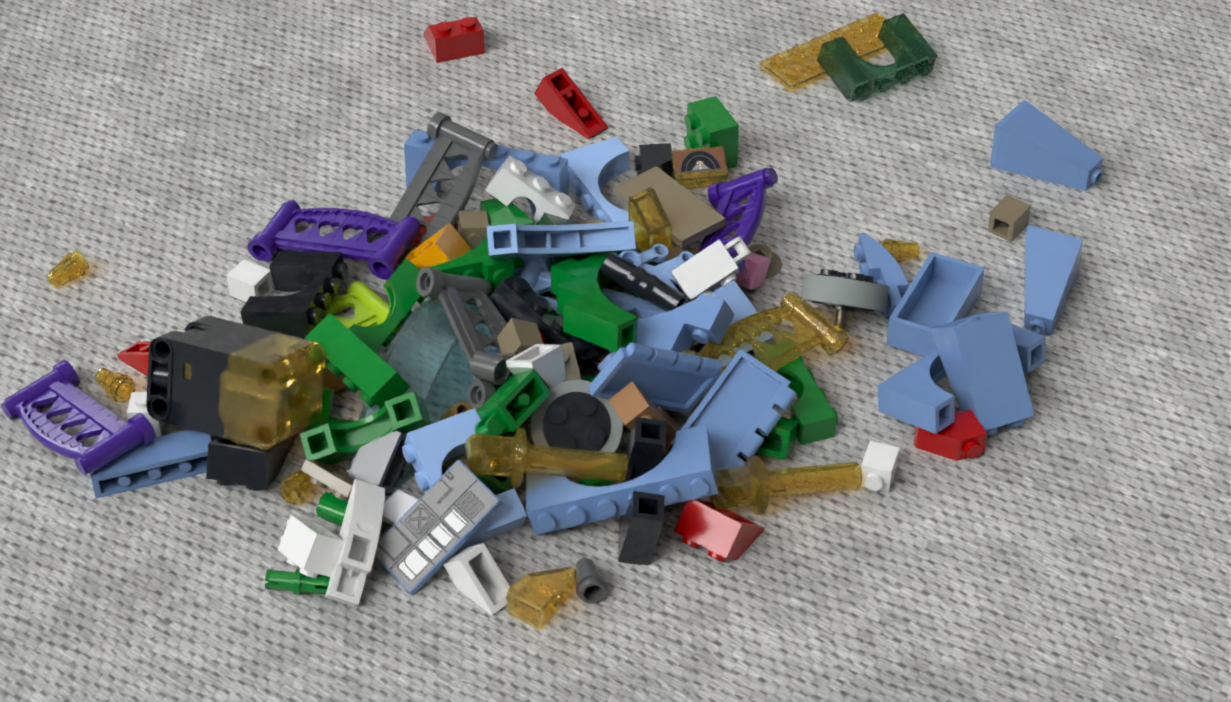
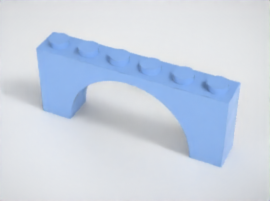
M618 137L560 154V157L568 159V184L572 194L581 199L583 208L586 211H590L594 219L602 220L606 223L634 221L636 250L633 251L640 254L645 249L648 250L654 240L679 247L640 215L614 206L601 194L602 188L611 179L629 171V150Z

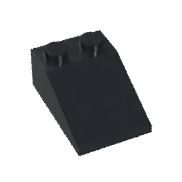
M253 422L224 438H215L208 444L206 479L217 480L218 484L225 486L234 484L246 485V489L253 491L265 489L278 476L298 435V429Z

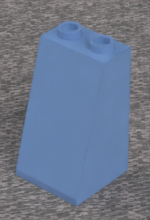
M1008 311L983 312L930 328L932 338L960 411L971 410L987 435L999 432L998 427L1006 424L1007 428L1025 424L1024 419L1034 416Z

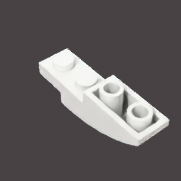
M358 479L354 480L339 533V538L344 541V544L330 577L325 595L326 598L351 606L359 605L366 576L371 572L384 510L385 488Z

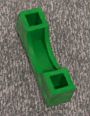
M407 258L383 285L389 298V312L385 321L371 327L353 324L349 328L352 333L375 353L381 345L386 348L397 335L393 330L399 323L404 326L412 317L414 312L410 309L416 302L421 305L427 298L421 296L416 287L420 269Z
M789 340L757 348L756 359L791 382L789 388L797 394L796 397L799 400L791 405L790 419L799 421L796 437L800 444L805 445L835 437V426L838 425L837 412L826 401L824 390L818 388L812 371L805 367L801 353L794 349Z
M412 391L385 401L384 406L379 411L368 417L349 423H327L301 433L300 437L308 460L334 465L353 458L361 446L396 430L408 433L430 425L431 421L424 399Z

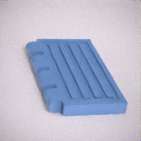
M629 343L626 348H619L588 388L592 397L611 399L633 381L648 395L656 408L660 406L664 410L689 414L720 377L722 362L717 359Z
M742 349L737 352L681 428L683 430L707 425L714 448L716 476L719 481L724 477L732 482L736 481L747 465L746 462L739 458V455L747 460H751L764 442V439L756 432L758 431L768 436L782 417L780 413L774 410V407L785 412L797 396L796 392L789 388L791 383L789 380ZM675 438L670 443V448L673 447Z

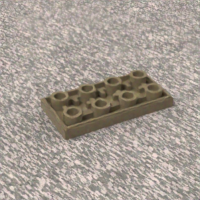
M657 166L613 188L615 197L681 248L690 246L692 243L707 235H711L725 226V218Z

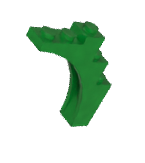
M496 198L480 201V211L487 212L489 226L507 224L535 225V222L512 202L506 206ZM486 236L479 245L464 255L430 267L437 268L442 273L484 278L491 283V291H495L501 280L514 275V269L524 267V260L521 257L491 259Z
M610 253L594 254L581 261L569 258L551 266L550 293L557 295V312L563 314L564 332L615 353L620 347L626 348L629 343H637L638 317L616 306L601 292L612 281L600 273L601 266Z

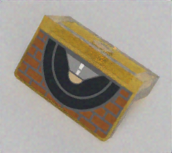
M723 146L673 150L671 152L673 179L686 189L708 188L709 185L719 181L727 182L728 169Z

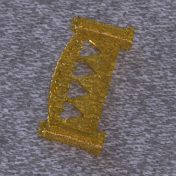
M789 292L782 298L779 307L757 312L729 325L720 345L708 342L698 353L689 349L682 351V353L712 359H719L720 355L726 354L733 359L737 354L733 348H739L741 343H749L753 347L755 359L776 371L819 345L829 355H835L844 348L850 334L840 325L834 326L798 294ZM782 320H789L793 323L796 334L776 329L774 325H780ZM768 331L773 335L776 346L757 341L753 337L761 336V332ZM722 366L720 370L721 374L726 369V367Z

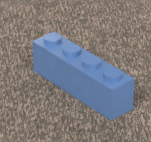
M185 430L156 437L146 445L140 443L93 474H90L95 498L207 473L208 444L211 442L210 435L195 430Z

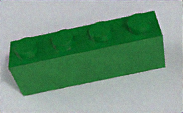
M331 313L305 337L312 346L309 352L320 363L327 360L328 363L325 366L337 378L343 375L345 378L342 382L353 393L360 390L362 393L359 397L371 409L375 405L381 409L385 401L403 395L410 388L397 371Z

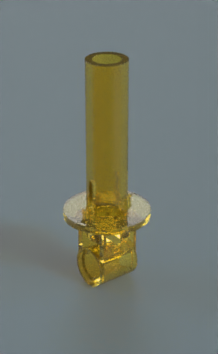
M517 428L514 437L492 436L479 433L470 436L465 442L467 465L472 473L510 477L511 486L514 488L520 487L524 473L620 482L625 480L627 473L626 454L529 445L530 443L527 441L524 428Z
M750 456L746 461L745 467L716 469L718 494L711 495L709 498L714 506L719 509L750 506L755 515H762L767 510L769 498L860 489L862 472L857 462L766 470L759 456Z

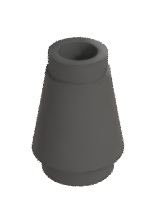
M589 558L580 559L575 566L576 594L586 603L599 602L606 594L607 582L593 560Z

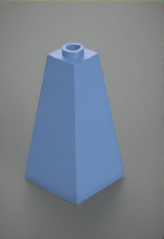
M1022 101L995 125L990 160L991 167L1084 191L1093 184L1097 185L1103 176V170H1101L1103 158L1029 102Z
M1030 225L1027 226L1024 268V328L1038 334H1053L1080 272L1083 239Z

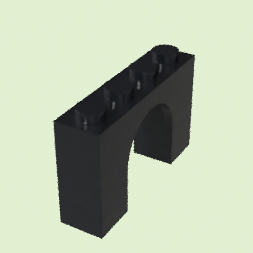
M278 252L269 266L275 290L302 291L286 296H250L240 311L243 324L273 331L275 336H307L321 322L325 312L330 308L335 295L338 294L339 288L348 277V265L343 260L342 252Z
M635 417L621 463V483L642 476L661 462L666 446V421ZM633 491L626 514L619 516L618 562L650 565L664 523L665 495Z

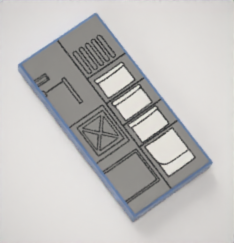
M458 459L378 541L375 557L414 595L503 502Z

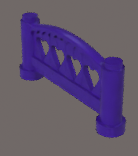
M766 167L726 183L719 181L709 185V201L716 209L715 211L725 218V226L711 235L705 236L698 253L717 240H720L724 246L739 236L748 247L761 223L765 211L766 189L773 187L778 182L777 173L773 168ZM746 197H750V200L743 205L738 204ZM743 212V217L736 222L731 221ZM736 229L737 233L732 238H724ZM734 248L728 252L732 259L739 255ZM745 260L737 264L739 272L745 268ZM673 283L675 287L683 293L678 284Z
M289 200L282 204L260 234H256L247 247L249 253L255 259L266 262L273 258L277 248L300 252H342L343 258L368 261V268L371 273L380 279L387 280L398 268V261L418 234L420 223L412 216H407L401 222H395L376 214L351 209H301L298 203ZM300 222L316 223L300 233L296 231V225ZM322 226H339L338 229L327 235L320 236V228ZM349 228H353L356 231L363 230L347 240L344 239L343 233ZM369 233H388L382 238L368 243L367 236Z
M66 360L55 364L51 372L7 397L5 402L1 404L2 410L9 419L20 416L27 430L38 442L60 455L74 459L78 470L83 475L93 474L140 443L146 445L156 438L153 426L142 413H138L128 419L127 424L78 389L76 386L80 384L79 377L71 364ZM54 402L50 410L45 413H40L39 409H35L37 406ZM69 413L60 424H54L53 420H49L51 417ZM84 424L75 435H69L68 431H64L68 427ZM100 435L96 442L89 447H84V443L79 442L84 438Z

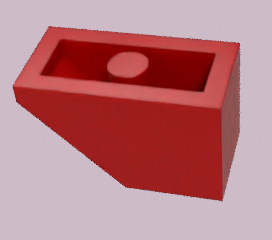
M971 410L955 413V422L937 434L915 427L914 445L918 449L955 461L966 458L973 459L984 454L987 433Z

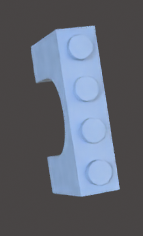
M475 408L407 433L404 446H402V452L406 461L412 463L416 470L415 479L420 490L425 489L426 492L442 476V467L449 460L484 446L486 439L481 440L475 434V425L480 421ZM514 488L496 495L503 504L456 552L523 526L527 514Z

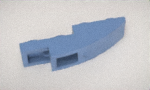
M859 233L858 244L854 245L855 261H860L859 274L874 277V282L889 286L886 312H882V315H887L889 321L890 316L907 291L909 284L894 257L875 239L866 233Z

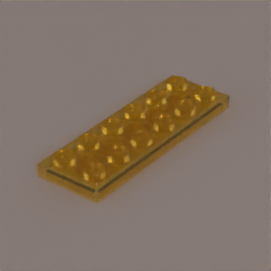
M877 12L760 61V69L791 93L908 43L909 35Z

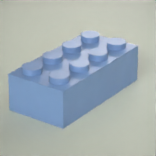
M931 252L889 318L886 345L923 357L937 349L930 328L968 317L981 295L984 267Z

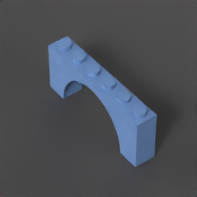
M413 130L404 144L406 189L435 142L434 139L428 137L427 131ZM498 145L495 157L483 159L482 167L498 171L506 159L511 156L515 160L523 162L527 169L537 176L545 178L549 185L557 191L568 195L567 158ZM468 157L446 159L450 170L466 165ZM442 181L432 183L436 193L439 192ZM527 198L531 206L532 213L534 215L536 211V206L529 198Z
M1011 324L1023 372L1029 373L1045 362V336ZM937 349L878 385L879 412L934 434L955 422L954 395L936 385L938 381L947 376Z
M706 424L676 431L674 445L661 463L640 477L616 485L594 487L572 482L561 473L556 459L526 466V512L535 535L625 515L633 491L665 495V506L718 494L714 448Z

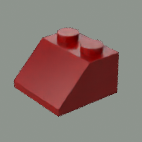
M477 16L430 25L423 33L436 63L485 54L484 30Z
M693 499L687 501L674 532L683 536V543L699 549L701 545L709 550L708 556L725 563L726 559L738 560L762 534L765 528L715 502Z

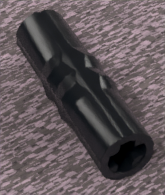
M614 252L608 255L601 266V274L665 312L680 307L686 300L685 294Z

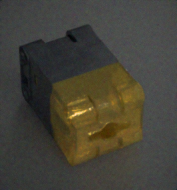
M209 315L189 323L185 328V332L170 331L150 342L146 400L148 414L156 421L177 425L183 429L203 432L229 439L235 443L247 444L261 449L272 448L321 419L326 352L323 346L315 341Z

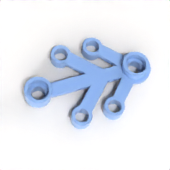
M655 244L652 249L640 254L633 250H625L618 254L632 264L645 269L649 274L657 276L661 281L676 290L678 289L673 283H677L672 277L671 271L686 262L684 260H689L694 256L691 252L683 251L678 257L664 262L668 255V249L663 244ZM654 261L661 264L653 266L646 263ZM720 285V286H718L717 288H715L714 290H712V293H713L715 290H717V289H719L720 287H722V286ZM686 297V300H685L684 303H688V302H689V300H688L687 297ZM643 300L646 304L653 305L652 303Z

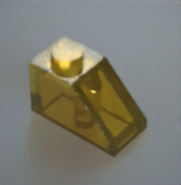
M649 187L629 197V221H634L636 248L641 252L652 249L655 244H663L667 249L671 248L672 225L655 190Z
M570 566L525 574L517 584H512L507 592L508 615L541 630L576 590V569Z

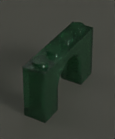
M904 13L884 20L878 35L880 41L895 60L893 64L878 66L864 61L856 54L843 36L822 44L817 62L850 103L858 99L863 101L871 94L879 91L881 93L886 92L892 86L899 83L902 85L906 84L914 77L920 75L924 77L933 70L938 55Z

